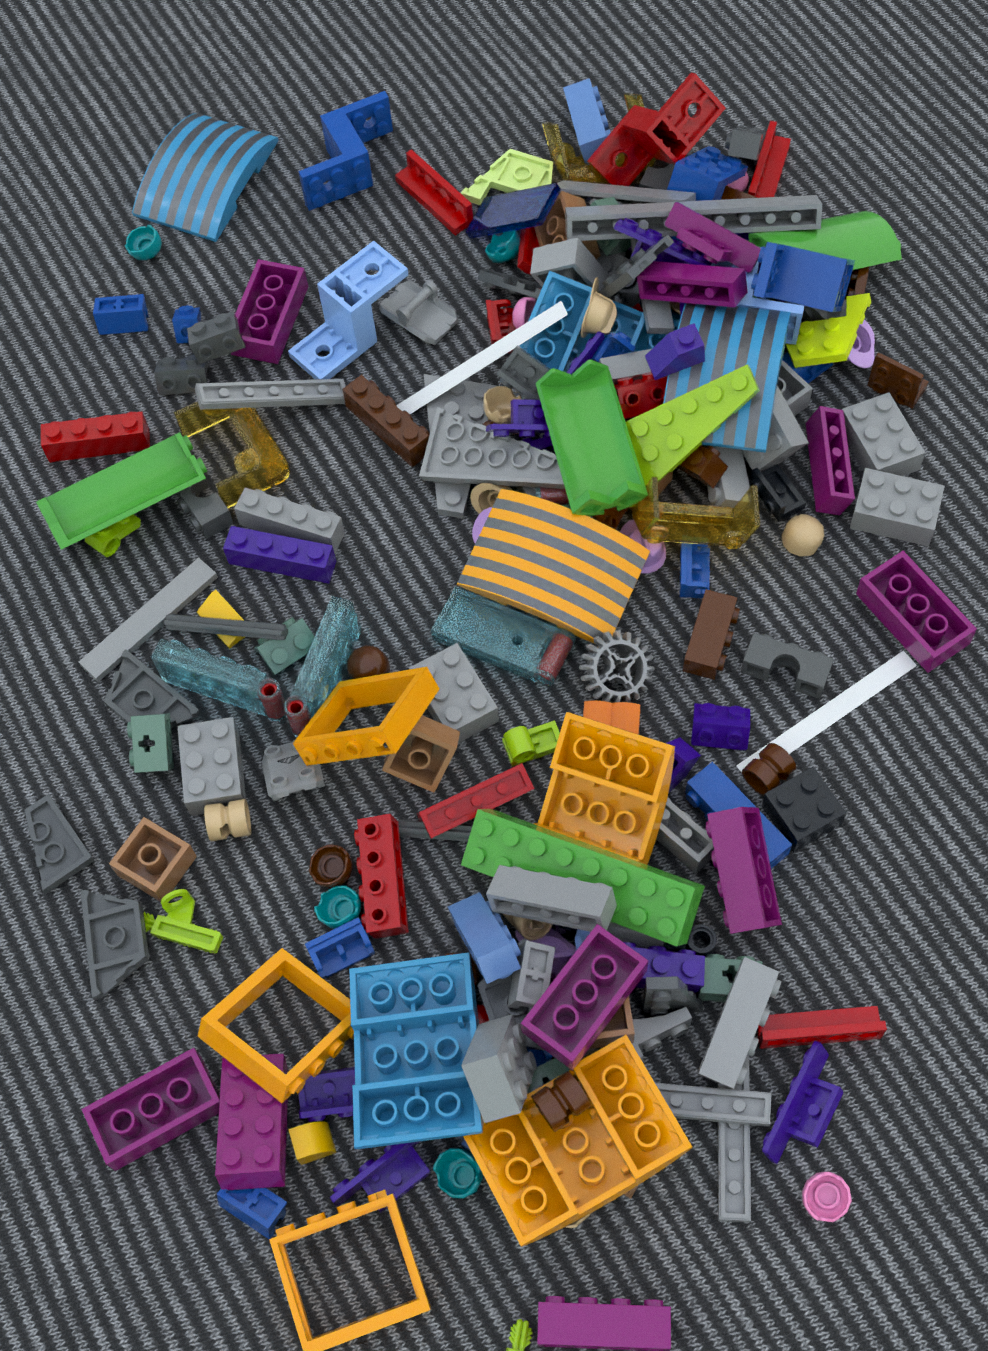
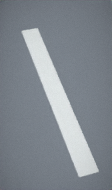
M562 301L396 406L401 411L405 410L409 414L415 412L510 352L517 345H521L568 315Z
M904 651L900 652L770 743L781 746L789 754L917 665ZM767 745L737 765L741 773L742 769L753 759H760L759 753Z

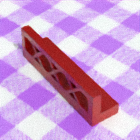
M770 121L748 191V194L757 198L775 197L790 148V138L775 136L777 126L775 121Z
M412 149L406 152L407 167L395 174L396 182L455 236L474 223L472 203Z
M521 763L416 814L419 821L423 822L431 839L475 818L477 809H494L533 790L534 787Z
M878 1006L772 1014L768 1016L764 1027L758 1025L757 1036L759 1039V1049L812 1045L814 1041L824 1044L881 1039L887 1027L885 1021H880Z

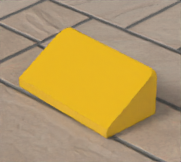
M214 590L197 611L200 617L243 620L217 590ZM216 634L229 649L245 638Z

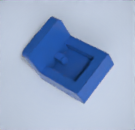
M187 305L175 310L172 322L177 343H189L187 328L200 322V307L193 308Z
M622 332L609 333L605 336L591 359L599 362L600 358L634 352L636 347L630 343L631 338Z

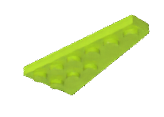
M748 364L626 421L647 492L654 489L661 479L679 466L711 433L716 432L723 422L733 413L740 410L760 391Z

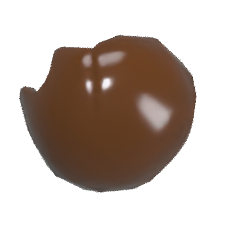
M369 645L359 647L351 653L347 660L348 676L351 679L386 674L390 672L388 657L377 647Z
M327 844L318 848L312 855L309 866V874L315 883L328 888L343 885L350 878L353 870L352 859L349 853L343 847L334 844Z

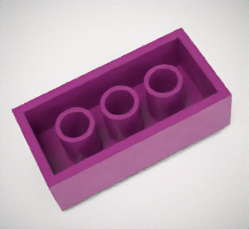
M257 260L235 313L238 319L239 332L245 342V348L232 352L231 355L274 364L279 363L308 290L304 268Z
M901 551L860 579L856 595L927 673L971 643L977 628L904 551Z
M738 807L707 814L706 831L708 837L713 842L712 862L714 867L718 868L720 880L717 882V888L720 897L724 899L726 910L723 911L725 926L730 930V934L782 925L759 808Z
M597 924L521 1022L522 1033L573 1071L645 975L648 968V960Z
M192 1048L81 1110L106 1165L117 1171L219 1114L220 1094L201 1055L195 1048Z
M284 1053L262 1055L283 1073L287 1074L289 1072ZM222 1058L215 1176L220 1188L241 1190L285 1187L288 1098L283 1103L279 1102L225 1058Z

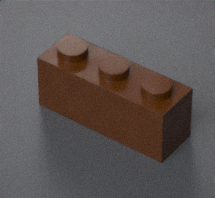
M705 590L685 655L683 672L715 680L717 670L723 672L727 655L722 653L724 647L730 648L734 633L729 631L731 623L737 624L740 609L736 608L738 597Z

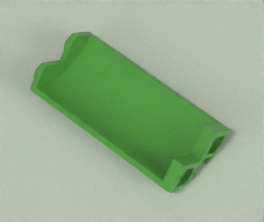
M870 211L821 219V229L748 234L749 242L758 247H766L767 242L855 260L853 270L902 259L901 243L893 229L885 219Z
M587 360L572 375L555 368L550 369L535 384L572 514L586 516L604 515L605 509L617 507V510L620 511L643 500L648 496L609 367L593 360Z
M178 432L104 470L36 501L60 549L62 550L206 479L204 473L207 472V469L201 458L196 459L194 455H191L190 451L193 450V446L187 435L182 437L181 433Z

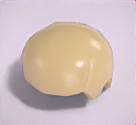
M506 386L491 388L484 394L483 408L485 415L496 424H510L511 400H522L521 396L516 397L512 389Z
M796 515L788 521L782 533L783 546L790 553L797 556H811L823 542L825 536L824 527L816 518L810 515Z

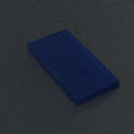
M557 183L485 197L465 233L469 238H476L543 225L561 188Z

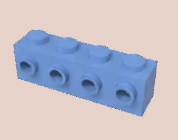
M590 78L563 87L585 164L588 163L587 160L611 133L606 115H604L605 111L597 86L592 87Z
M480 892L448 906L456 929L487 984L497 979L507 978L513 972L521 969L517 960L521 952L515 939L511 937L499 913L492 912L489 901L485 902Z

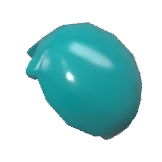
M147 225V227L141 226L132 230L127 236L125 248L133 258L147 261L154 258L160 252L162 246L161 237L158 231L151 225Z
M504 226L502 235H492L491 243L485 249V253L491 261L498 264L506 263L518 255L520 237L513 226Z
M334 886L328 891L321 893L319 905L314 907V911L321 923L331 929H335L358 918L362 902L355 890L348 886Z
M449 1148L439 1154L433 1166V1171L437 1175V1186L452 1198H467L476 1193L483 1179V1173L472 1152L467 1149Z

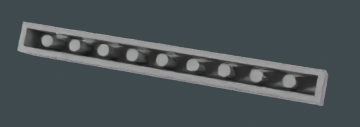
M817 195L679 202L733 233L821 229L822 202ZM675 202L565 207V232L567 240L572 238H579L581 241L632 238L614 229L619 219L624 220V218L634 220L638 223V227L644 230L653 229L662 234L661 237L667 234L669 236H677V232L665 226L666 219Z

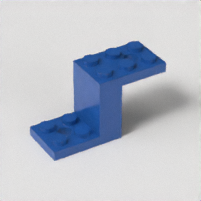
M385 91L320 116L326 150L331 159L298 171L305 205L309 211L373 186L369 153L363 143L393 131L389 97Z
M708 146L675 163L667 190L696 193V201L721 200L725 186L745 176L748 166L742 164L740 159L733 156L727 157L721 154L719 149ZM670 236L671 239H674V240H677V241H680V242L683 243V241H681L680 239L676 238V236Z
M767 242L766 247H761L758 262L761 263L759 274H754L751 289L754 290L753 296L779 299L829 312L842 311L855 260Z

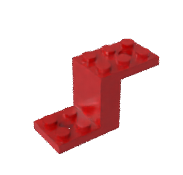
M691 72L659 111L634 105L587 162L609 185L629 186L652 158L673 165L683 159L726 107L697 74ZM695 103L697 111L695 115L690 117L688 115V107L690 104ZM619 153H623L625 157L622 165L617 166L615 158Z

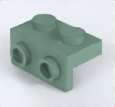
M291 617L282 623L288 629L285 640L257 639L259 645L254 647L256 652H259L273 675H276L320 646L303 618L295 621Z

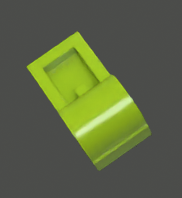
M133 514L86 537L85 542L105 557H110L118 550L122 538L140 528L141 519Z
M555 720L531 729H527L525 726H518L508 730L503 735L502 743L511 766L513 767L554 753L560 732Z

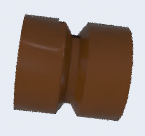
M769 743L759 753L760 759H753L742 769L745 781L762 796L779 786V780H786L796 770V763L790 754L775 743Z
M569 1071L553 1081V1088L545 1086L531 1096L536 1107L554 1132L569 1123V1115L578 1116L592 1106L587 1095Z

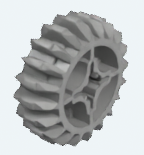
M616 630L613 633V637L610 632H604L603 639L596 636L594 638L596 646L587 644L586 649L591 654H582L581 658L587 661V665L579 666L580 670H587V675H583L580 678L581 681H590L585 689L586 691L595 689L592 696L594 699L602 696V701L610 702L612 700V703H616L622 700V702L630 703V696L634 700L640 698L638 690L641 692L648 690L643 682H652L653 679L647 676V672L654 671L655 668L647 666V661H651L653 657L652 655L644 656L643 653L648 650V646L638 647L641 642L639 637L631 641L632 635L630 632H626L622 637L621 631ZM618 645L627 649L630 654L620 658L615 652H611L608 647ZM602 654L601 658L604 662V668L598 674L597 664ZM624 662L618 668L619 673H612L613 669H615L614 663ZM635 663L636 673L631 682L630 667ZM614 678L619 684H623L625 689L613 691L603 683Z

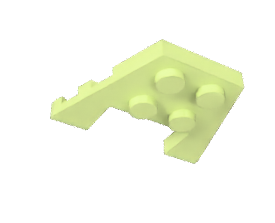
M509 149L490 166V170L483 176L479 175L474 180V184L469 189L467 187L463 189L461 194L471 203L480 206L490 188L529 199L533 202L527 214L537 219L550 204L553 162Z

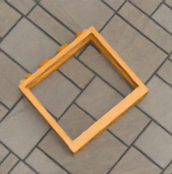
M428 667L339 681L293 742V745L306 766L396 754L439 691V687ZM396 702L379 726L335 732L351 709ZM385 742H386L388 748H385V747L383 746V744H384Z
M281 948L201 1018L198 1037L279 1102L283 1103L291 1094H298L310 1076L316 1077L323 1069L325 1061L330 1056L335 1058L349 1038L354 1039V1030L351 1027L350 999ZM282 976L341 1020L287 1074L283 1073L226 1028L228 1024Z
M385 1190L367 1196L369 1202L357 1207L355 1201L336 1207L338 1214L326 1218L325 1213L322 1212L306 1218L308 1225L295 1229L293 1223L276 1229L277 1236L269 1239L303 1351H324L431 1309L394 1193L387 1195ZM388 1207L417 1298L313 1337L285 1244Z

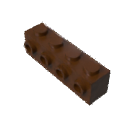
M361 374L342 389L346 407L411 467H414L424 459L430 435L425 427L418 426L407 411H401L389 395L385 396L381 393L374 381H368Z
M700 445L676 468L714 488L728 466L719 458L721 453L717 449L709 445L706 448Z

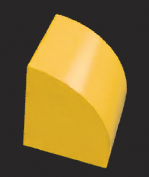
M312 1122L288 1129L296 1159L301 1165L337 1153L328 1122Z

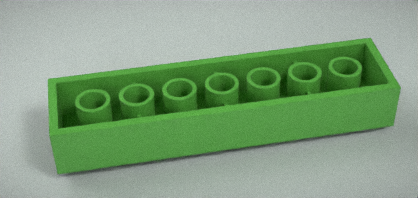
M477 809L461 863L462 866L494 877L499 865L507 867L516 866L533 872H546L550 875L564 878L573 877L584 882L603 883L613 888L617 903L610 922L674 946H680L688 942L705 887L699 883L493 809Z

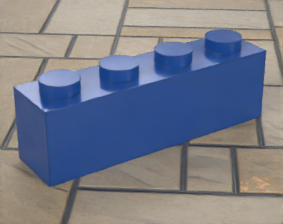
M713 762L686 784L685 796L688 802L695 808L699 807L706 814L705 818L707 821V814L738 807H756ZM760 811L770 867L772 869L789 855L792 844Z

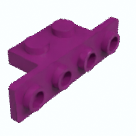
M679 202L674 203L666 219L665 226L678 233L676 238L683 241L682 246L694 252L696 250L705 254L704 258L712 263L717 264L718 261H728L739 268H745L748 273L753 271L758 261L760 247Z

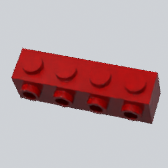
M648 372L642 374L641 379L633 380V377L618 379V384H614L624 419L639 416L662 405L668 376L654 380L652 373Z
M143 412L103 415L86 419L78 418L62 422L54 421L41 424V447L49 462L143 451L150 447L149 427Z
M391 814L357 819L358 829L354 831L356 845L360 850V857H357V869L359 874H362V885L359 886V896L361 901L364 902L365 913L361 915L362 926L366 933L375 939L407 934L409 930L398 820Z

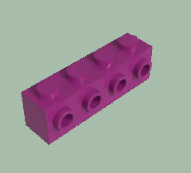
M653 261L637 276L640 299L736 307L748 293L745 268Z
M819 406L806 422L816 512L840 515L855 500L844 411Z
M546 1296L545 1302H538L537 1345L538 1347L670 1351L671 1306H663V1300H644V1306L630 1305V1299L613 1298L611 1299V1304H598V1298L579 1297L578 1303H565V1297Z

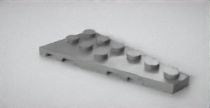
M424 374L425 387L439 379L440 376ZM464 380L427 403L429 431L431 432L437 407L444 409L450 414L462 416L465 420L473 423L483 424L489 419L485 415L483 408L484 394L489 389L497 386ZM435 482L438 514L464 519L473 484Z
M436 408L419 474L423 481L469 484L491 483L493 485L565 489L556 454L547 450L537 449L527 442L517 441L510 436L494 437L493 432H486V426L465 420L457 414H450L442 408Z

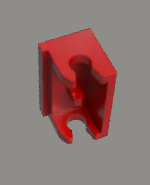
M486 300L491 345L516 330L512 319L513 308L500 309L504 306H511L510 300Z

